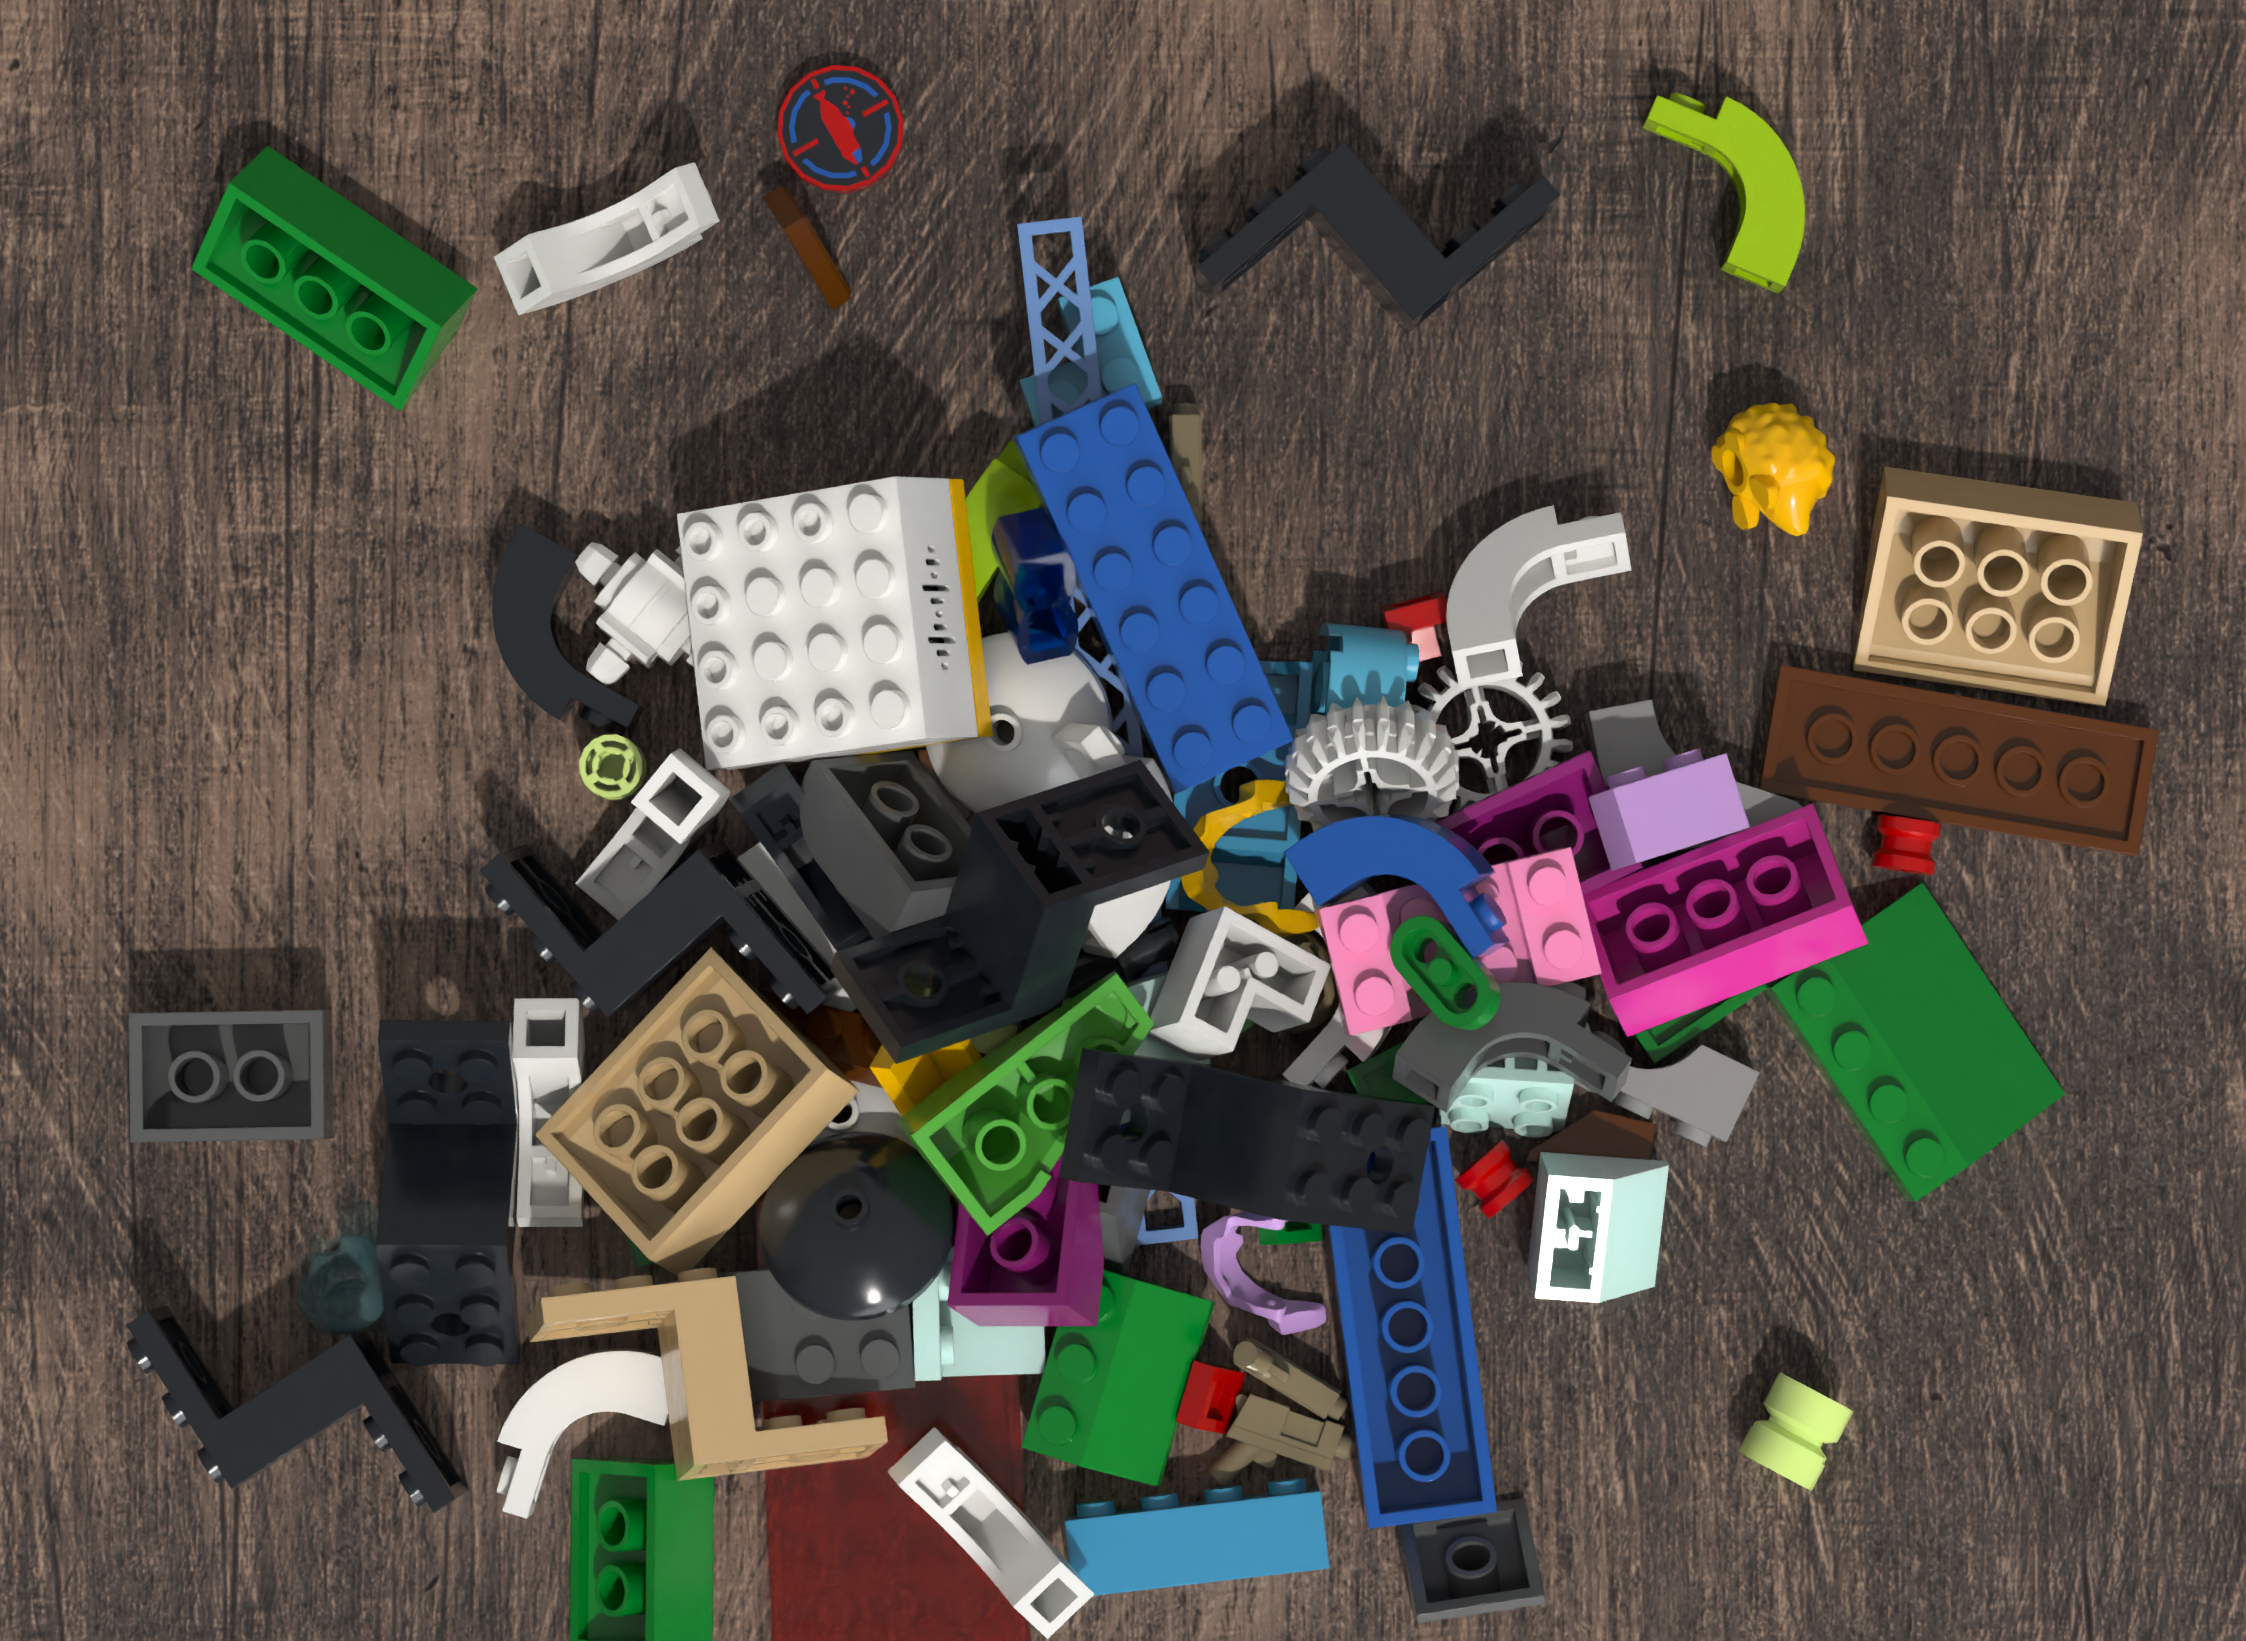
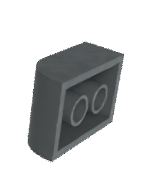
M912 751L812 760L801 787L805 793L799 807L804 839L818 865L867 928L869 934L876 939L945 916L972 828Z
M332 1010L129 1013L130 1143L334 1138Z
M769 1268L717 1272L718 1278L736 1276L752 1402L916 1388L918 1381H915L911 1303L891 1314L878 1318L857 1321L838 1320L816 1314L796 1303L778 1285Z

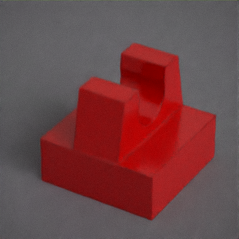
M1441 591L1379 607L1385 629L1402 630L1406 635L1408 643L1418 644L1419 662L1441 656L1434 625L1447 622V598Z
M1194 1360L1176 1422L1195 1429L1227 1434L1236 1408L1235 1400L1240 1394L1245 1373L1225 1366Z

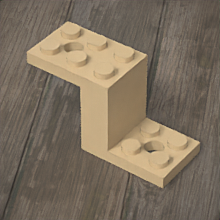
M716 1268L683 1271L678 1273V1281L653 1285L651 1275L620 1278L613 1281L614 1288L598 1292H589L587 1283H568L548 1288L549 1295L540 1298L527 1316L530 1342L650 1328L658 1329L677 1481L868 1458L888 1442L885 1416L866 1418L865 1408H849L826 1413L827 1419L819 1420L814 1425L802 1426L801 1416L792 1415L763 1420V1426L755 1428L736 1276L718 1278Z

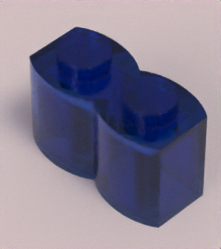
M1043 508L998 517L991 536L992 553L1000 569L994 588V600L996 608L1016 648L1027 665L1071 655L1078 638L1077 617L1069 603L1076 584V572L1073 561Z

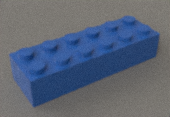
M1136 383L1128 384L1012 436L1169 790L1177 794L1294 741Z
M1447 1126L1431 1127V1137L1427 1148L1419 1193V1204L1416 1210L1412 1234L1327 1225L1364 1515L1369 1529L1497 1512ZM1374 1152L1370 1154L1367 1162V1175L1370 1174L1374 1166Z

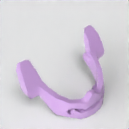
M1246 1211L1218 1219L1203 1229L1200 1245L1201 1258L1205 1273L1227 1304L1268 1318L1269 1325L1281 1335L1317 1328L1326 1322L1327 1317L1324 1304L1285 1300L1255 1284L1241 1270L1236 1259L1237 1251L1243 1244V1235L1236 1232L1239 1226H1255L1271 1230H1281L1285 1226V1220H1278Z

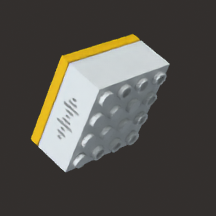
M895 476L677 514L706 770L774 768L781 762L787 767L808 764L812 760L869 755L993 736L963 479Z

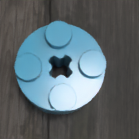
M1323 623L1321 625L1318 635L1329 636L1330 638L1326 651L1314 650L1309 719L1311 714L1327 716L1331 703H1335L1344 709L1352 707L1356 697L1364 705L1377 704L1382 696H1384L1388 706L1397 707L1405 702L1406 682H1415L1418 673V644L1406 643L1402 630Z

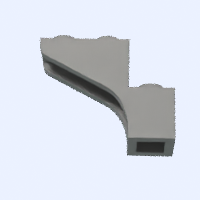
M1652 700L1589 711L1584 715L1591 753L1607 788H1609L1606 777L1640 766H1644L1647 778L1667 772L1663 760L1676 756L1659 729ZM1736 782L1749 822V828L1802 808L1794 800ZM1743 830L1677 850L1675 853L1695 850Z

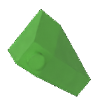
M1113 971L1064 1003L1060 1008L1055 1009L947 1080L895 1122L949 1191L988 1236L1039 1196L1052 1177L1049 1173L1064 1151L1082 1048L1134 1054L1155 1023L1119 975Z

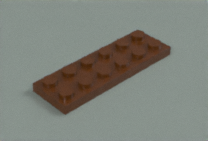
M1780 665L1777 671L1758 789L1789 798L2136 857L2139 853L2159 730Z

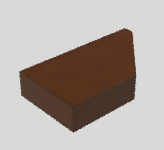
M780 186L762 197L831 309L834 310L850 300V289L806 215L788 189H783Z
M1591 1110L1564 1129L1529 1149L1526 1160L1539 1163L1540 1152L1649 1160L1657 1124Z

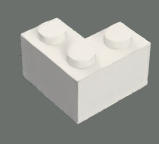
M1225 906L1191 917L1150 1018L1155 1024L1148 1034L1185 1055L1201 1061L1232 1052L1246 1018L1273 1033L1309 1023L1331 965Z

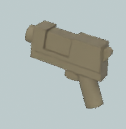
M1173 404L1172 416H1169L1170 462L1197 523H1200L1202 521L1201 416L1198 414V404Z
M1250 1336L1245 1341L1239 1342L1234 1349L1233 1361L1235 1365L1321 1418L1329 1417L1337 1422L1345 1411L1350 1400L1340 1395L1341 1391L1298 1366L1258 1339Z
M1251 1392L1248 1396L1239 1394L1235 1400L1238 1413L1230 1425L1227 1434H1225L1227 1437L1237 1441L1207 1471L1224 1487L1237 1477L1252 1461L1266 1468L1274 1467L1277 1454L1329 1472L1334 1456L1344 1460L1347 1459L1354 1436L1343 1432L1345 1426L1341 1423L1326 1418L1322 1421L1290 1410L1289 1405Z

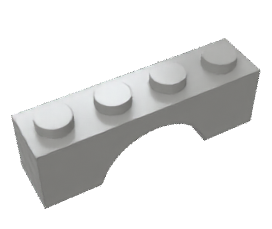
M1571 981L1549 986L1561 989L1585 1000L1586 988ZM1587 1022L1585 1029L1591 1032ZM1696 1044L1681 1058L1665 1066L1652 1069H1640L1630 1066L1626 1083L1620 1090L1614 1103L1648 1120L1655 1109L1677 1120L1672 1129L1674 1133L1707 1147L1711 1137L1727 1142L1760 1072L1702 1044ZM1574 1079V1085L1581 1087L1587 1091H1592L1591 1089H1589L1588 1087Z

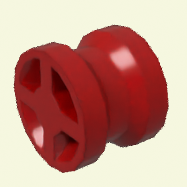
M1878 815L1876 829L1881 834L1880 848L1872 853L1871 866L1899 872L1934 875L1936 862L1931 856L1932 842L1940 837L1941 824L1919 819Z
M1503 1139L1481 1154L1454 1179L1462 1190H1471L1480 1200L1479 1210L1487 1219L1509 1204L1535 1180L1534 1175L1528 1168H1519L1510 1158L1511 1149Z

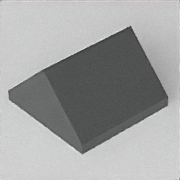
M1525 1498L1496 1502L1497 1512L1399 1525L1412 1612L1417 1623L1546 1604Z

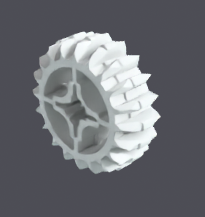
M1442 666L1436 671V674L1445 689L1439 693L1431 685L1424 682L1418 687L1417 692L1430 703L1428 709L1411 705L1414 714L1430 711L1433 721L1436 723L1445 705L1454 697L1464 693L1467 704L1468 725L1462 735L1451 739L1455 746L1466 744L1478 734L1480 719L1477 709L1480 711L1482 723L1492 725L1490 732L1497 728L1501 735L1511 732L1518 733L1516 736L1506 738L1494 748L1495 758L1492 759L1495 773L1492 770L1490 758L1480 757L1482 750L1477 754L1472 751L1471 747L1455 750L1458 752L1459 759L1473 761L1479 766L1484 781L1487 782L1489 794L1472 792L1459 786V789L1456 790V799H1453L1456 802L1450 814L1508 787L1505 777V756L1511 746L1538 738V751L1535 762L1523 780L1559 764L1560 762L1551 760L1552 752L1567 753L1573 749L1572 741L1553 738V730L1563 729L1571 724L1569 715H1559L1550 719L1546 709L1556 705L1561 700L1560 694L1554 691L1540 701L1533 693L1542 685L1545 679L1540 672H1536L1530 677L1526 685L1516 681L1517 678L1459 689L1458 680H1455L1452 672L1446 666ZM1483 689L1498 690L1514 697L1528 710L1532 719L1515 723L1500 721L1493 715L1489 702L1485 699Z
M1382 696L1377 704L1364 705L1356 697L1352 707L1344 709L1335 703H1331L1327 716L1311 714L1306 728L1296 729L1294 741H1292V746L1288 747V755L1285 758L1286 793L1289 795L1290 803L1294 804L1298 820L1309 821L1313 831L1345 819L1381 814L1414 816L1434 822L1437 818L1448 816L1452 800L1456 799V790L1459 789L1458 752L1455 751V744L1451 742L1446 725L1436 724L1430 711L1414 714L1409 701L1397 707L1388 706L1384 696Z

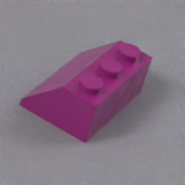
M1590 750L1434 821V823L1444 826L1464 838L1479 851L1490 865L1554 849L1571 847L1582 895L1643 868L1642 863L1639 862L1611 871L1588 798L1607 791L1608 788Z

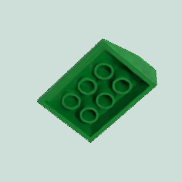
M1923 882L1861 922L1868 944L1786 975L1764 990L1903 1198L1911 1202L1918 1201L1970 1166L2065 1095Z

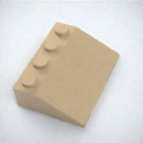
M1884 466L1872 528L1853 670L2105 707L2143 536L2137 503Z
M711 947L539 1129L535 1136L649 1260L678 1276L680 1272L691 1270L860 1090L806 1035Z

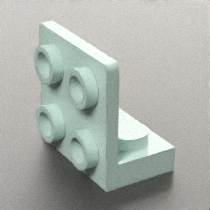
M1516 1057L1499 1060L1478 1071L1466 1084L1447 1112L1437 1107L1436 1123L1450 1125L1453 1130L1463 1133H1479L1491 1127L1514 1129L1517 1134L1525 1137L1548 1136L1552 1132H1559L1564 1129L1574 1087V1078L1546 1062L1532 1058Z
M951 1247L947 1260L937 1278L923 1294L913 1301L915 1381L941 1380L942 1377L1043 1373L1046 1366L1044 1326H978L947 1306L954 1247Z

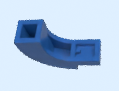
M1400 814L1349 818L1314 831L1283 852L1318 906L1336 904L1366 882L1380 875H1396L1417 883L1434 898L1473 959L1488 956L1510 941L1502 929L1507 924L1501 908L1487 892L1479 894L1475 888L1476 885L1495 873L1494 869L1479 851L1464 838L1432 821Z

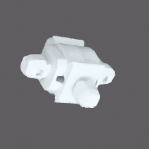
M591 542L575 561L579 572L595 588L599 584L604 586V589L594 601L597 607L604 611L596 624L611 639L606 645H603L601 642L597 645L588 658L586 671L605 687L617 683L630 669V666L626 663L632 656L650 669L659 657L672 666L685 652L689 655L686 660L687 663L694 667L681 546L675 550L679 555L675 562L656 549L647 561L635 552L621 567L617 563L620 559L618 555L602 544Z

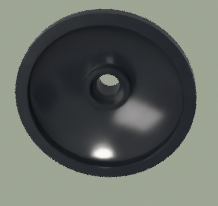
M863 1131L835 1134L808 1145L768 1188L763 1200L759 1221V1238L763 1256L772 1276L782 1290L796 1303L816 1314L850 1321L868 1320L891 1314L910 1304L923 1294L941 1272L949 1255L954 1233V1213L947 1187L918 1150L895 1137ZM857 1203L862 1206L861 1212L855 1218L844 1219L839 1216L842 1207L846 1204Z

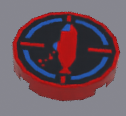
M831 65L808 73L789 90L779 110L777 137L786 163L802 181L824 191L850 194L873 186L892 169L902 148L904 120L896 96L879 77L859 67Z

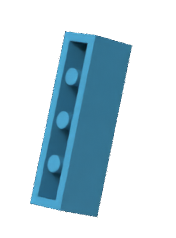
M1299 1477L1268 1481V1493L1243 1496L1242 1485H1227L1203 1489L1205 1500L1179 1503L1178 1492H1167L1140 1496V1508L1115 1510V1503L1112 1499L1076 1504L1077 1515L1065 1516L1064 1520L1069 1564L1093 1591V1596L1330 1569L1321 1491L1319 1487L1307 1488L1306 1478Z

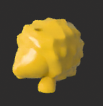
M1792 403L1755 404L1747 410L1734 415L1726 431L1717 438L1716 444L1712 446V462L1716 469L1723 474L1729 490L1734 495L1732 500L1733 520L1741 530L1756 527L1761 511L1772 523L1788 534L1799 536L1807 533L1810 513L1818 499L1824 498L1831 487L1835 464L1834 454L1827 449L1826 435L1815 428L1814 418L1808 415H1799Z

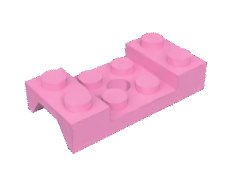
M1571 847L1554 849L1491 865L1495 873L1476 885L1475 888L1479 894L1487 892L1501 908L1507 924L1502 929L1510 941L1492 954L1479 957V959L1494 975L1498 983L1523 982L1553 986L1602 974ZM1413 884L1314 909L1333 970L1345 1035L1352 1036L1412 1021L1415 1018L1427 1016L1432 1011L1396 970L1390 955L1392 937L1397 928L1406 920L1415 916H1429L1447 924L1450 923L1437 902L1424 888L1418 884ZM1435 941L1429 943L1425 948L1424 957L1426 962L1433 960L1437 954Z

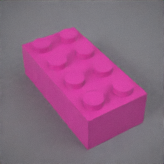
M1813 803L1623 877L1583 895L1602 972L1600 977L1611 1006L1627 1037L1868 944L1831 845Z

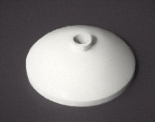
M1022 631L1005 632L982 638L993 736L926 746L930 762L941 783L959 803L976 814L1080 780L1051 739L1069 722L1101 725L1113 733L1111 708L1101 681L1094 670L1078 653L1058 640L1045 635ZM1002 720L1008 721L1014 728V738L1009 744L1001 741L997 734V726Z

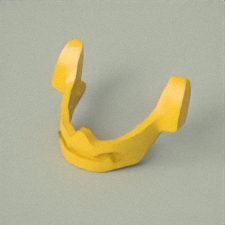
M1254 780L1245 783L1239 787V801L1235 805L1201 816L1193 830L1210 852L1203 870L1180 877L1187 896L1207 910L1212 911L1225 906L1247 919L1255 920L1260 926L1281 938L1296 936L1317 929L1316 915L1310 911L1278 909L1277 902H1260L1250 906H1239L1224 899L1215 887L1219 876L1216 867L1211 862V855L1215 843L1229 828L1240 821L1264 811L1293 805L1290 803L1289 795L1286 793V781Z

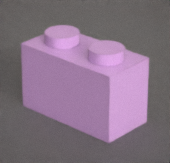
M1698 748L1664 759L1663 762L1667 772L1647 778L1644 766H1640L1606 777L1610 790L1588 798L1611 871L1750 827L1727 753L1704 760L1701 750Z

